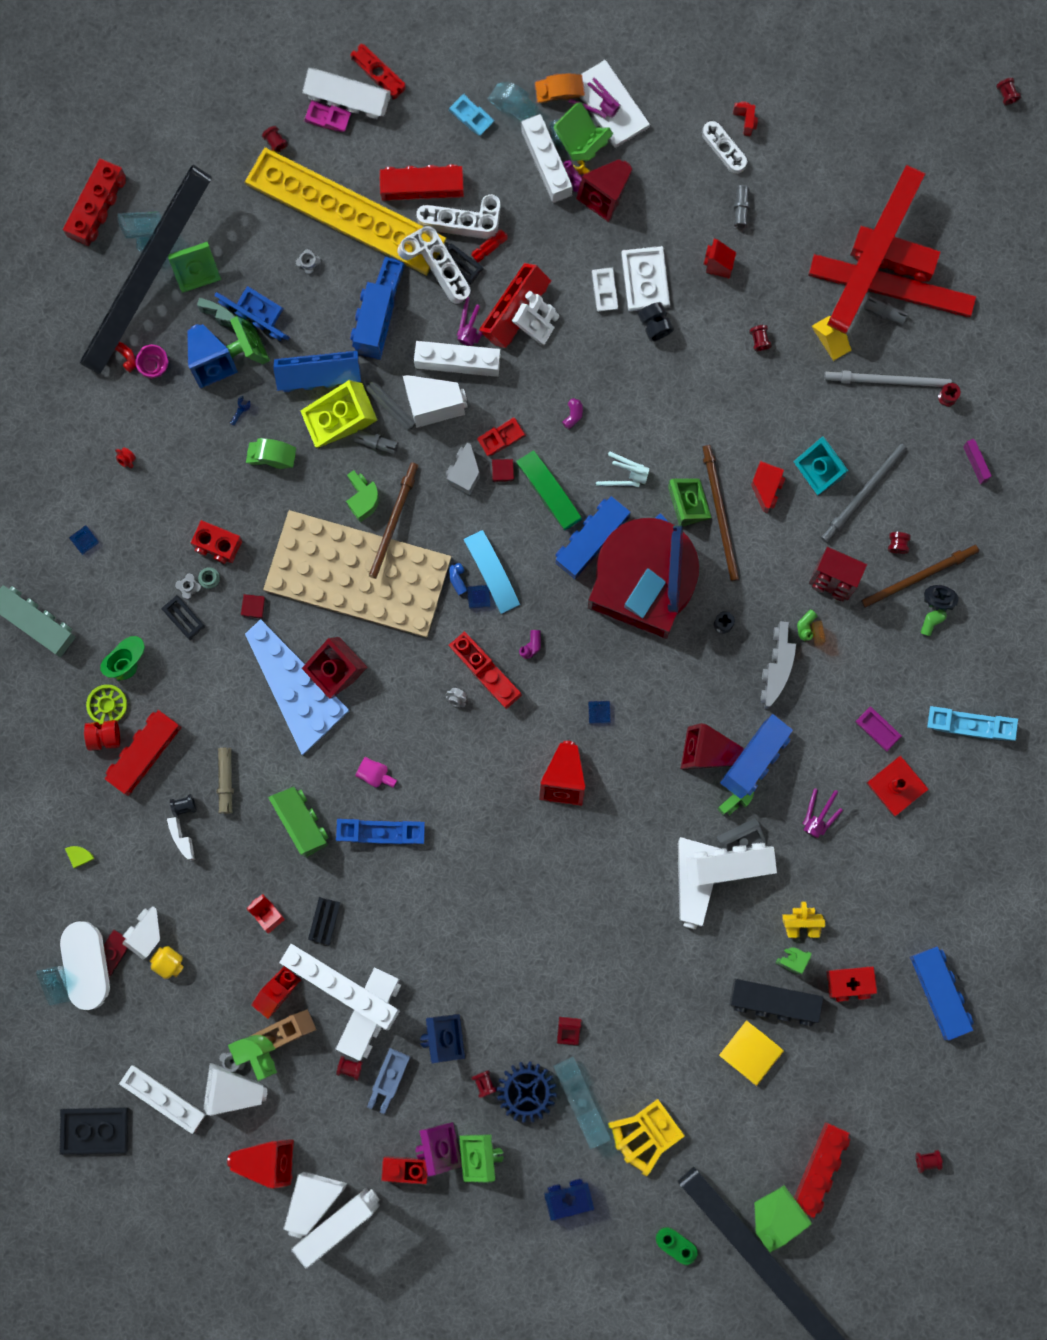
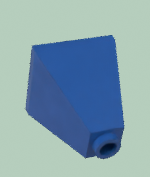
M203 324L194 325L188 330V366L199 388L238 373L228 349Z

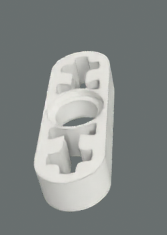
M711 121L706 123L702 133L705 141L732 173L738 174L743 172L747 163L744 154L717 122ZM709 129L716 130V137L713 134H708ZM723 143L728 144L730 150L722 152L719 150V145ZM733 158L736 161H741L740 167L738 165L733 166Z

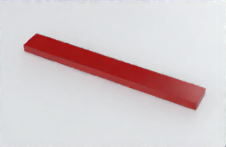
M814 254L808 276L847 285L856 265ZM877 271L868 289L869 292L968 318L972 315L976 296L881 271Z

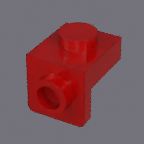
M748 102L735 103L733 115L745 116L743 135L751 136L752 130L757 129L758 117H754L756 105Z
M263 894L254 899L247 907L249 913L255 917L268 934L285 920L273 903Z

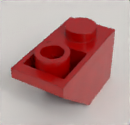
M714 239L712 246L708 245L703 265L707 266L706 273L730 279L737 252L720 240Z
M760 461L751 486L763 512L768 513L769 508L774 509L778 499L775 496L777 488L782 489L786 478L782 477L783 469Z
M284 966L260 990L251 1006L269 1019L283 1004L301 979Z
M383 1157L381 1181L427 1184L428 1172L425 1160L407 1157Z

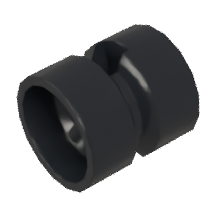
M662 302L650 304L638 313L642 325L647 326L645 332L651 342L662 339L674 331L670 318H666L667 312Z

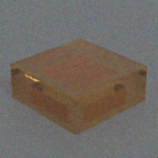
M822 621L813 622L811 630L814 634V647L822 646L826 642Z

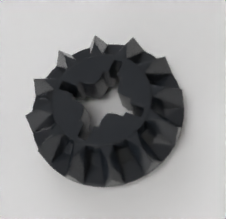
M933 585L924 592V602L928 603V607H935L936 611L938 609H942L944 612L948 609L953 610L958 604L959 598L957 593L947 586Z

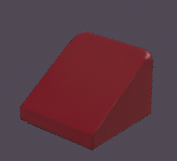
M559 1017L558 1044L579 1046L581 1019Z

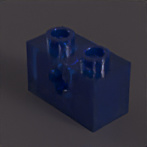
M582 1178L569 1181L570 1186L561 1188V1185L557 1184L547 1187L548 1191L544 1192L551 1221L595 1210L588 1181L583 1182ZM566 1193H570V1196H575L570 1205H568L567 1201H562Z

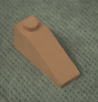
M307 1009L293 1014L253 1035H262L268 1038L275 1049L315 1031L316 1028Z

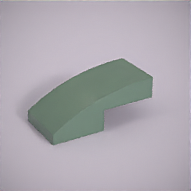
M199 298L197 306L200 312L216 315L215 318L219 325L233 327L230 319L235 316L212 301Z

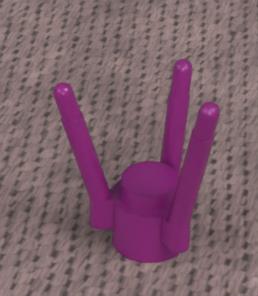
M592 78L597 87L591 82H588V86L603 99L599 105L602 109L598 110L582 103L586 110L596 113L604 119L607 116L613 118L620 109L621 104L612 97L596 78ZM569 99V103H572L574 105L576 103H581L579 101Z
M467 297L463 307L457 340L465 345L473 346L474 343L478 344L483 335L480 331L477 334V329L472 327L480 306L478 304L475 306L469 324L465 325L470 299Z
M814 788L806 818L802 823L805 825L803 831L815 838L825 834L829 826L843 811L842 808L838 809L824 825L823 819L838 794L837 790L833 792L819 817L813 816L810 819L818 791L817 788Z

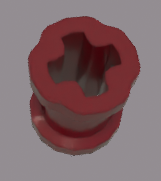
M1014 78L1004 79L996 85L997 90L1001 91L1005 106L1016 103L1021 98L1020 93H1017L1014 86Z
M271 126L263 132L262 138L267 140L273 152L279 153L288 146V142L279 134L277 126Z
M767 325L755 326L749 330L753 336V348L756 352L772 347L767 335Z
M955 383L944 385L938 396L939 402L946 407L954 405L961 394L959 386ZM946 392L948 394H953V397H951L950 395L946 396Z
M341 1056L336 1076L345 1075L353 1077L355 1081H358L363 1061L354 1062Z
M490 1070L471 1077L479 1090V1098L497 1091L489 1076Z
M935 1150L934 1153L915 1154L919 1173H924V1170L943 1169L939 1150Z

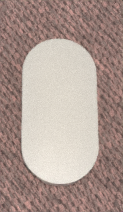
M74 922L64 930L60 941L68 996L71 1002L80 1009H96L104 1003L103 1001L108 997L110 991L102 935L97 927H94L89 922Z

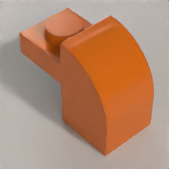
M580 74L547 76V79L535 82L538 103H545L556 99L569 100L585 96L583 77Z

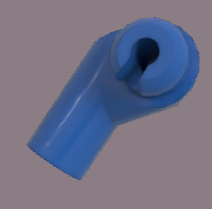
M456 563L449 568L450 582L457 594L460 595L466 592L467 588L459 576L464 573V568L461 563Z

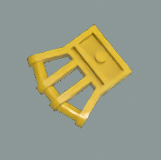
M658 1099L635 1116L608 1123L609 1129L612 1128L616 1144L615 1148L620 1150L625 1156L624 1160L626 1163H630L641 1170L642 1174L646 1177L661 1153L684 1137V1134ZM639 1122L641 1126L623 1139L620 1126ZM645 1131L650 1139L632 1152L627 1144ZM653 1144L657 1147L648 1163L637 1158V1156Z

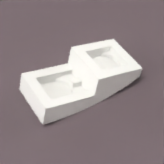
M613 268L592 270L597 311L618 309Z
M176 817L167 819L171 835L181 853L188 860H195L192 839L189 837L182 838L179 819Z

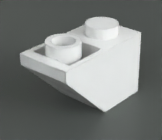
M151 907L149 910L144 909L137 917L139 922L135 928L130 926L123 935L126 939L122 944L142 959L147 958L160 941L157 910L154 907Z

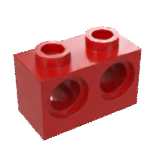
M201 520L192 538L191 545L195 548V552L206 556L207 553L215 556L214 560L226 564L227 561L233 563L243 540L239 535ZM211 536L209 543H201L203 537ZM230 544L231 547L227 552H221L222 545Z

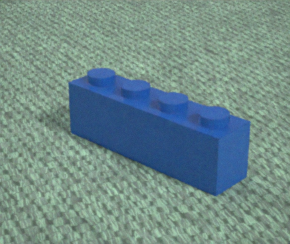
M358 351L274 359L273 368L277 391L291 392L299 388L311 390L318 386L331 388L337 384H344L348 380L361 382Z
M612 496L608 500L604 499L597 507V513L594 516L589 515L583 523V529L580 532L576 530L569 539L571 541L566 548L562 546L555 555L557 557L556 564L573 579H576L600 552L607 537L630 517L631 512Z
M772 714L764 721L720 783L740 799L746 794L750 796L758 787L756 781L758 779L762 780L768 773L769 769L766 767L769 763L773 764L780 756L778 753L779 749H784L790 742L789 735L793 730Z
M937 946L910 956L944 1040H951L973 1031L971 1027L974 1024L972 1017L963 1008L962 1004H965L961 992H957L953 983H956L952 971L947 970L945 965L947 959L943 950H939Z

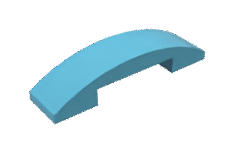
M483 530L465 538L464 542L474 558L500 613L503 614L519 606L520 603Z
M930 706L927 728L978 738L1015 741L1018 719L952 711V709Z

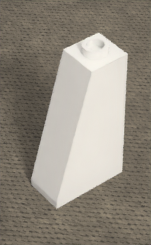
M680 837L678 841L679 921L684 922V927L696 930L697 926L701 927L703 925L714 883L705 885L689 884L686 858L694 857L695 852L707 851V854H714L713 850L720 848Z

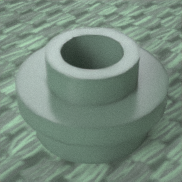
M208 567L199 573L198 580L202 587L212 589L219 584L220 575L217 570ZM208 575L213 576V580L211 582L206 581V577Z

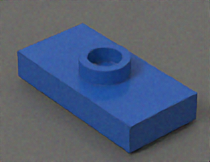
M385 257L376 284L392 287L395 296L405 264L399 260Z

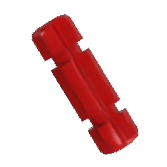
M499 230L495 233V237H490L480 245V249L477 248L471 253L472 258L477 263L483 260L485 255L488 256L499 247L500 243L502 244L507 240L506 233L503 230Z

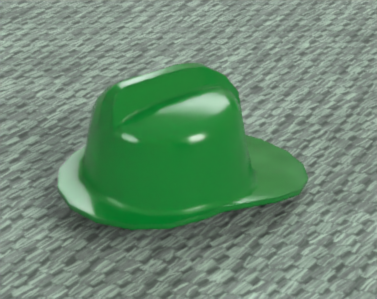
M130 636L120 642L103 659L100 665L102 674L108 678H115L117 681L131 678L138 669L137 662L145 649L143 640L137 636Z

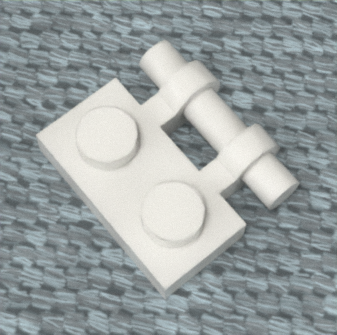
M529 291L525 297L530 301V305L522 304L512 322L539 344L545 345L554 329V326L549 322L551 319L556 321L559 318V314L555 312L553 306L544 303L541 296ZM538 309L542 311V316L537 313Z

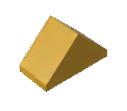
M828 316L812 325V328L834 361L849 353L851 347L846 334L827 326L831 317Z

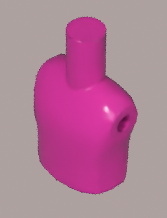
M364 757L355 777L375 788L379 787L382 783L394 788L397 782L396 779L386 775L387 766L367 757Z

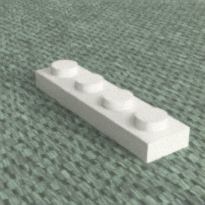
M131 1065L119 1083L191 1134L196 1131L206 1116L204 1112L135 1065Z

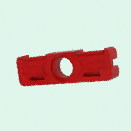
M360 44L357 47L358 51L354 50L350 54L351 60L354 59L364 70L365 74L378 86L381 85L384 90L391 91V98L396 99L406 89L405 83L364 44ZM375 68L384 70L380 76H375L372 72Z

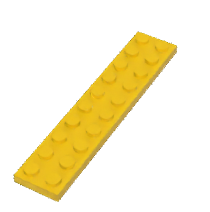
M267 148L263 149L245 180L247 186L390 258L399 260L406 266L427 276L430 267L422 254L410 260H404L398 254V246L402 240L424 226ZM438 234L443 244H445L446 237ZM421 235L425 242H430L431 239L428 235ZM404 245V249L407 252H413L411 245ZM433 252V258L436 260L439 253Z

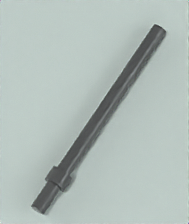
M900 444L843 512L830 522V527L820 537L825 543L845 526L844 522L906 451L907 448L903 444Z

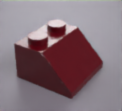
M340 637L328 638L302 667V670L329 699H332L353 684L368 667Z

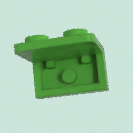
M576 103L554 125L555 132L573 161L591 160L595 157V153L608 143V139L613 135L610 127L596 128L582 103Z

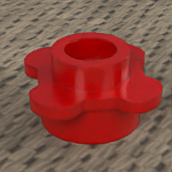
M125 447L121 450H115L117 462L123 467L128 466L132 469L134 467L132 463L136 460L135 455Z

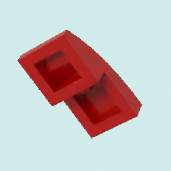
M513 417L498 428L494 427L484 433L477 440L489 457L524 438L526 434L516 418Z

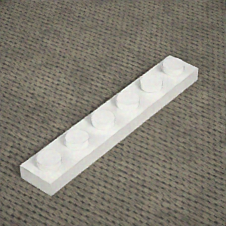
M290 944L280 961L285 967L386 1030L390 1029L400 1012L397 1008L293 944Z

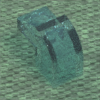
M510 82L498 83L488 98L501 112H511L521 122L534 117L539 109L528 98V92Z

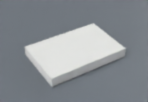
M663 246L622 250L628 312L640 311L644 307L656 302H662L664 308H669L670 301Z

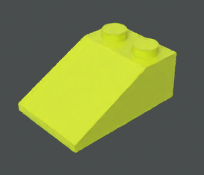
M350 380L301 410L316 448L349 436L358 430H363L377 421L363 384Z

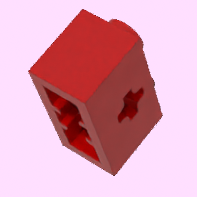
M874 966L827 971L830 998L835 997L836 1002L849 1001V996L854 995L858 996V1000L870 999L871 994L877 993ZM850 978H852L853 982H857V986L853 987V991L851 987H847V983L851 980Z

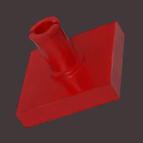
M901 755L866 783L894 817L928 790Z

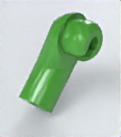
M811 609L797 623L798 636L803 641H810L814 635L811 632L810 624L818 615Z
M938 609L928 613L920 633L931 636L934 626L946 619V612Z

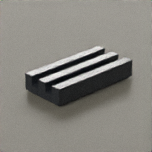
M451 243L447 250L454 262L471 274V276H468L460 270L466 282L471 285L474 279L479 276V273L484 270V267ZM450 251H454L456 254H458L460 257L466 260L469 264L475 267L476 270L473 271L462 261L453 256L450 253Z
M178 595L161 608L189 641L201 629L206 627ZM178 602L198 624L196 628L174 603ZM170 607L192 630L190 633L168 611Z
M319 897L308 940L330 945L341 902ZM326 903L318 937H314L322 904ZM331 905H335L327 938L325 940L322 938L327 918L329 915Z

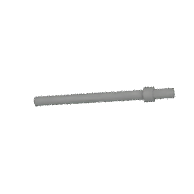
M843 370L842 373L825 372L824 376L825 380L841 381V383L850 384V382L944 387L947 383H952L951 379L858 374Z

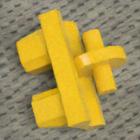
M801 902L800 908H792L793 914H782L783 924L789 938L799 937L800 927H807L808 937H820L822 927H825L823 915L815 914V908H807L806 902Z

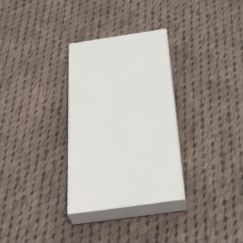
M606 60L581 74L585 96L580 98L584 104L598 110L602 109L599 105L603 99L588 86V82H591L597 87L592 78H596L612 97L621 104L620 109L613 118L607 116L604 119L600 115L591 112L601 128H611L613 135L609 140L614 148L649 128L650 124Z

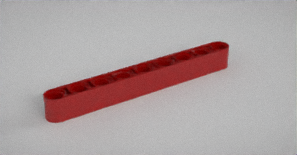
M909 165L905 166L827 326L844 334L847 333L926 173Z

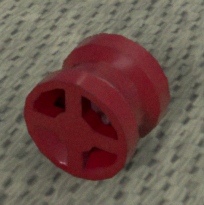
M903 532L890 533L889 539L891 544L888 546V552L898 554L909 553L908 542L911 540V535Z

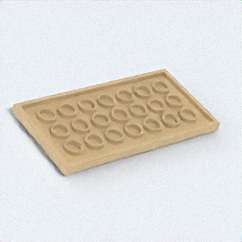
M289 510L263 590L427 638L451 556L391 539L377 579L369 577V573L382 541V536Z

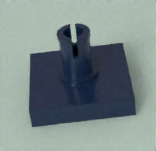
M460 1014L426 1018L428 1034H423L420 1041L428 1040V1042L421 1043V1046L425 1049L430 1048L431 1064L465 1059Z

